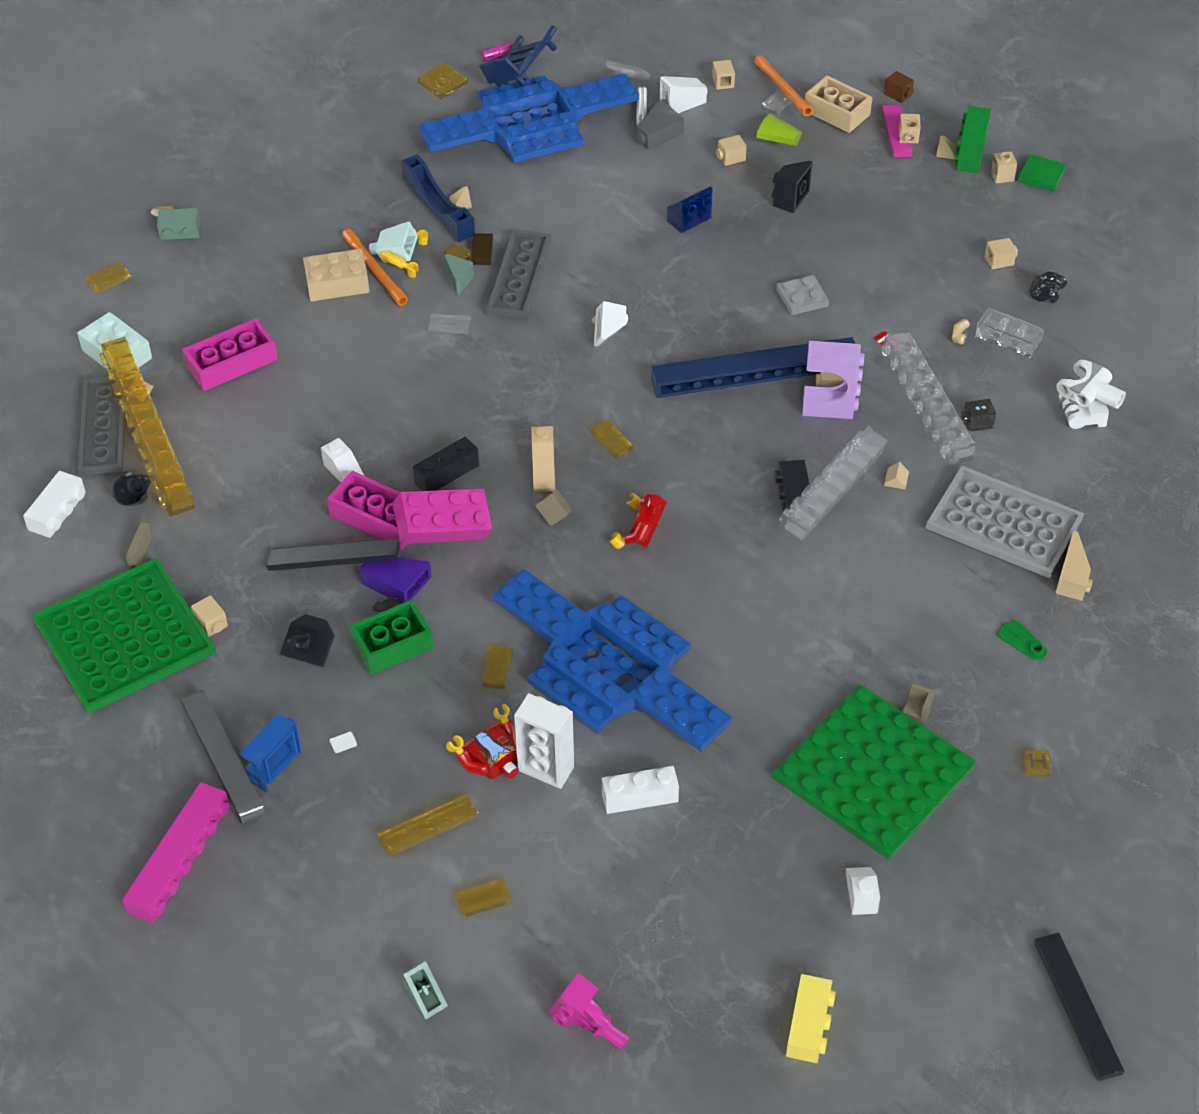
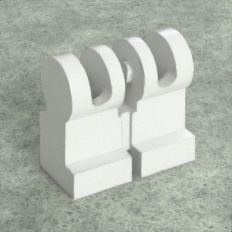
M1059 394V400L1062 403V408L1065 411V416L1071 428L1078 429L1092 424H1097L1098 427H1106L1109 411L1105 403L1095 399L1088 407H1081Z

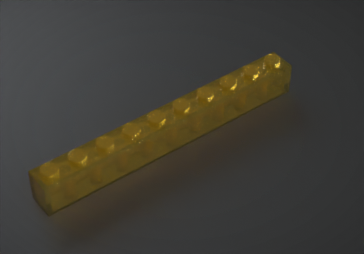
M122 337L101 344L103 352L99 353L102 364L108 366L106 373L109 381L114 380L115 384H112L115 395L121 397V400H118L122 412L126 411L128 414L125 416L129 428L133 427L132 436L135 444L139 443L141 446L138 448L142 461L146 460L148 463L145 464L148 476H153L154 478L152 481L155 493L160 492L161 497L158 499L162 510L167 509L169 517L195 509L191 492L126 338Z

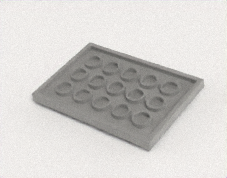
M961 466L929 518L926 529L1050 579L1071 541L1073 531L1078 529L1083 520L1084 513Z

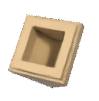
M900 461L887 469L884 486L906 489L909 471Z

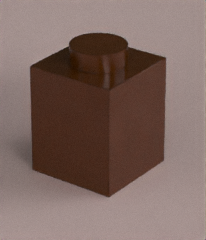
M896 71L885 79L884 94L902 103L912 96L914 80Z

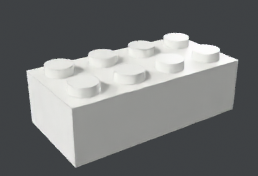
M528 693L514 715L519 771L561 789L574 769L573 711L565 706L553 704L543 697H536Z

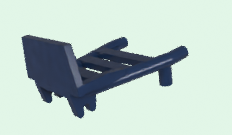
M553 25L550 26L541 41L524 46L522 45L524 37L518 35L507 58L503 57L480 64L479 67L490 84L495 83L498 87L510 84L509 81L516 80L521 86L525 85L524 81L529 79L525 73L545 46L547 45L551 51H555L558 48L552 40L557 28Z

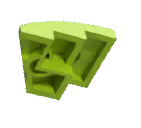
M772 113L765 117L757 131V138L797 146L802 135L801 130Z

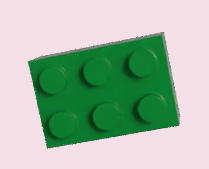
M968 106L967 113H963L954 162L957 163V171L979 174L987 136L990 108Z
M413 600L349 625L351 642L370 675L434 649L432 631Z

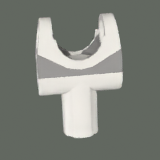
M1078 360L1073 366L1074 372L1080 377L1079 380L1061 379L1056 385L1061 396L1081 407H1088L1097 399L1118 409L1126 396L1125 391L1109 385L1112 380V374L1108 369L1087 360Z

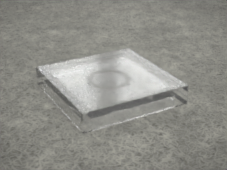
M607 60L606 67L613 73L618 75L626 73L628 77L649 81L650 74L644 69Z

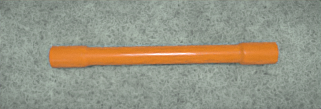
M762 55L757 56L754 63L761 71L767 74L804 116H810L813 108L797 94Z
M345 229L342 233L345 241L354 250L362 249L366 265L388 290L394 301L399 306L405 305L408 301L407 296L381 268L360 242L356 234L351 229Z

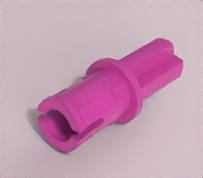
M513 43L502 46L496 45L494 48L482 50L481 54H484L482 55L483 61L500 59L508 55Z

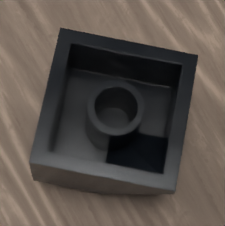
M812 161L783 165L780 171L775 173L773 177V183L775 184L772 192L774 207L794 214L810 192Z

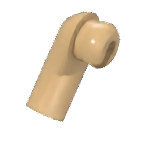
M962 319L954 325L952 333L954 343L960 345L965 343L966 335L962 334V332L970 325L967 319Z

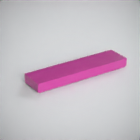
M900 104L882 105L881 111L893 158L912 157L911 144L899 142V124L901 114H903Z

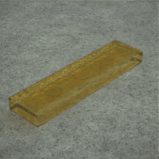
M465 794L378 833V839L389 857L478 817V814L468 795Z

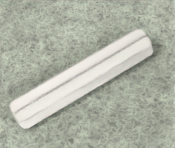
M645 87L637 88L639 93L637 125L647 115V89Z

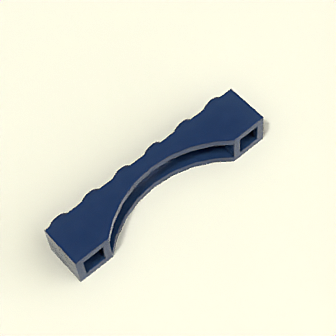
M416 154L401 160L403 179L458 242L473 237L475 233L474 217L465 207L456 206L444 195L423 159Z

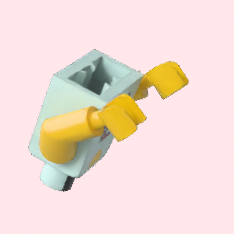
M410 221L382 230L378 241L369 245V250L372 255L378 254L382 262L393 264L401 269H407V275L410 278H415L416 272L419 270L418 264L416 262L406 263V261H410L416 241L420 245H427L428 232L426 230L417 232L412 227Z

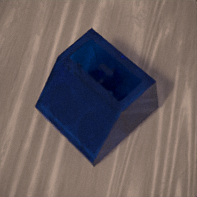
M711 186L704 188L667 206V222L680 233H683L711 219L713 188Z

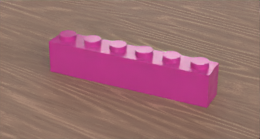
M200 782L122 899L128 914L154 923L157 916L164 912L168 899L177 892L181 879L190 872L192 862L197 855L199 856L203 852L205 842L209 836L215 833L217 824L222 816L224 817L228 813L230 803L226 791Z

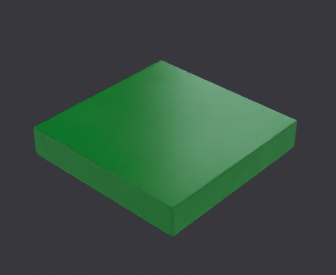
M1030 154L1019 175L1018 182L1055 192L1067 164Z

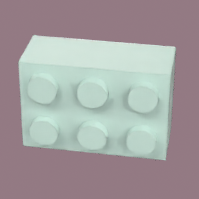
M108 312L77 332L82 351L113 375L127 376L152 359L148 340L111 312Z

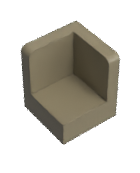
M558 489L549 493L535 505L550 526L566 517L572 510Z
M912 684L903 713L924 725L932 708L935 691Z

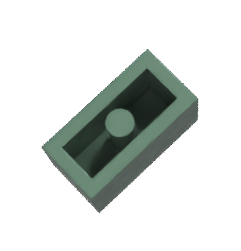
M198 208L159 210L157 228L160 240L199 238L200 218Z

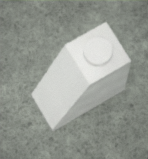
M660 77V101L664 100L677 113L706 103L707 87L697 78Z

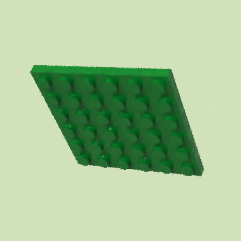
M157 557L31 615L88 714L216 653L215 646Z
M860 684L772 773V778L890 860L976 767L977 761Z

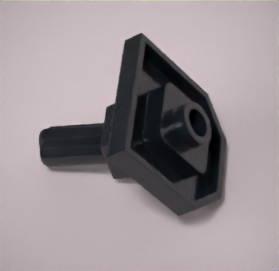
M307 614L292 621L280 655L324 668L335 637L329 622Z

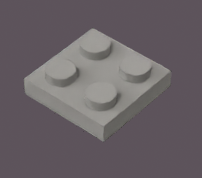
M814 275L777 284L776 290L791 316L829 306V300Z

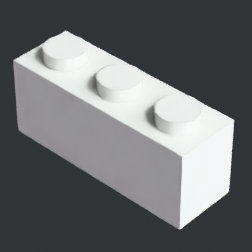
M59 471L23 515L27 529L51 538L55 531L59 530L66 517L72 513L76 504L83 499L86 491L82 478Z
M674 766L603 777L602 797L606 814L678 802L679 784Z

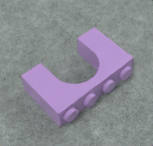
M809 341L807 371L834 373L841 376L845 381L835 387L805 386L802 416L853 419L854 411H858L859 398H856V396H860L861 383H857V381H862L863 369L859 368V366H864V353H860L861 344Z

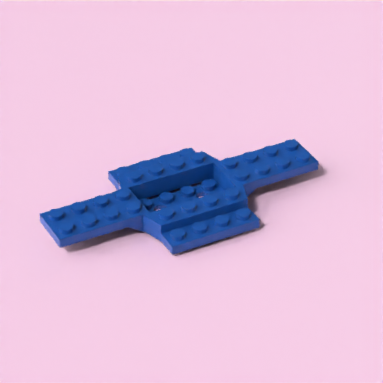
M626 73L564 89L554 81L548 80L544 75L524 81L525 85L523 86L516 82L477 92V98L483 108L435 121H428L419 124L418 128L430 153L484 139L499 144L509 153L512 161L515 163L584 145V139L577 129V122L590 112L638 101L639 93Z
M525 569L521 570L492 595L494 602L540 634L550 645L543 657L544 663L528 676V683L556 704L565 706L573 711V716L596 734L613 719L632 710L647 712L701 752L732 723V716L670 673L675 662L690 650V643L621 595L611 605L604 603L584 612ZM593 629L653 672L650 674L648 670L633 662L630 657H626L619 652L613 645L608 644L593 632ZM594 650L599 653V656L597 658H588L586 653ZM629 675L634 680L631 683H623L620 679L622 676Z

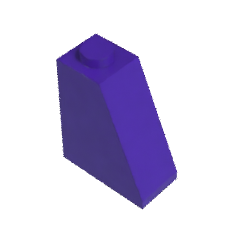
M397 558V560L363 563L360 568L363 585L400 604L412 600L432 577L430 562L424 560Z

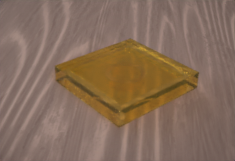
M446 63L417 78L418 84L440 99L468 84V78Z

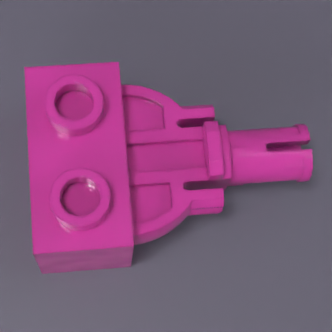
M577 973L547 1013L552 1016V1020L558 1025L569 1029L574 1023L592 1032L593 1037L602 1036L621 1050L630 1037L611 1023V1016L604 1014L602 1009L592 1000L599 988Z

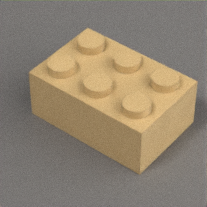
M829 76L824 77L805 95V101L813 108L811 115L848 133L871 114L872 96Z
M362 249L303 257L310 302L370 293Z

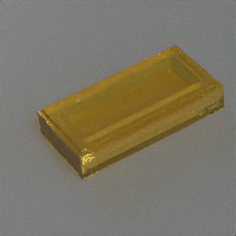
M120 262L85 279L96 294L130 279L131 276L129 271Z
M609 420L591 428V434L615 459L633 450V445Z
M490 645L482 678V687L505 690L513 648Z
M503 878L455 893V898L463 918L511 903V898Z

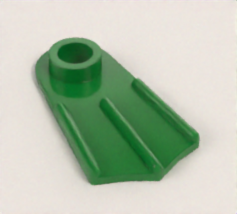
M1018 620L1002 624L1001 630L997 635L998 638L1033 660H1042L1046 657L1047 648Z

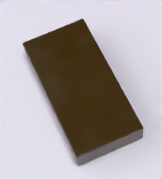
M474 233L471 255L473 265H491L493 234Z

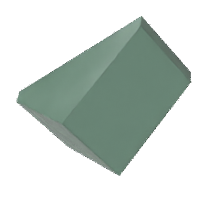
M446 254L444 255L446 272L456 294L460 295L474 277L473 262Z
M425 960L402 973L404 991L425 1020L448 1006Z

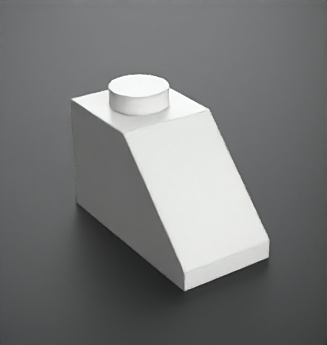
M603 301L596 308L594 346L598 347L627 324L626 306Z
M340 438L321 447L324 466L340 482L351 471L364 476L352 451Z
M871 867L846 868L852 915L877 914L880 893L877 875Z

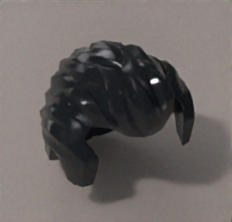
M1047 271L1037 276L1033 281L1030 289L1031 297L1039 302L1052 299L1051 302L1055 303L1059 299L1058 290L1065 288L1067 280L1063 275Z
M125 471L113 485V497L117 503L124 506L142 504L148 499L147 490L152 482L148 475H133L130 471Z

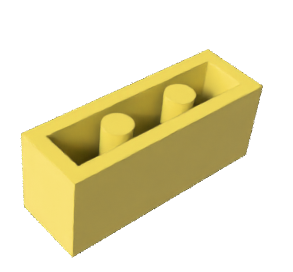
M801 974L786 1057L818 1063L819 1054L825 1055L827 1038L822 1036L824 1030L829 1031L832 1015L827 1014L828 1006L833 1007L836 991L831 990L832 980Z

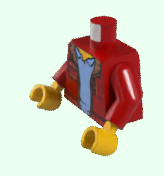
M635 493L630 494L629 497L632 500L626 503L634 510L640 508V511L630 533L625 534L624 537L618 532L611 535L613 539L609 540L612 546L620 549L625 543L627 545L638 543L648 547L667 505V501L656 494L647 493L642 498Z
M502 704L505 712L504 715L499 714L497 708L493 711L494 717L501 719L502 723L495 722L464 745L463 739L458 735L453 737L457 747L451 741L447 742V750L457 753V759L467 772L486 776L489 779H494L502 773L508 779H512L518 774L519 768L515 765L518 761L516 731L512 721L507 718L510 712L508 705Z

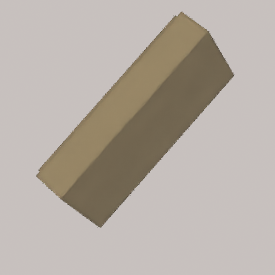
M141 522L126 552L125 557L129 569L140 565L152 539L148 523Z

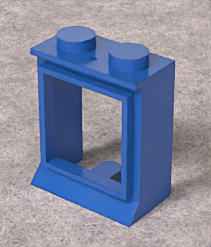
M278 713L240 753L243 758L250 761L245 768L250 773L248 777L251 783L268 793L267 785L276 779L298 755V752H303L297 723L292 718H286Z

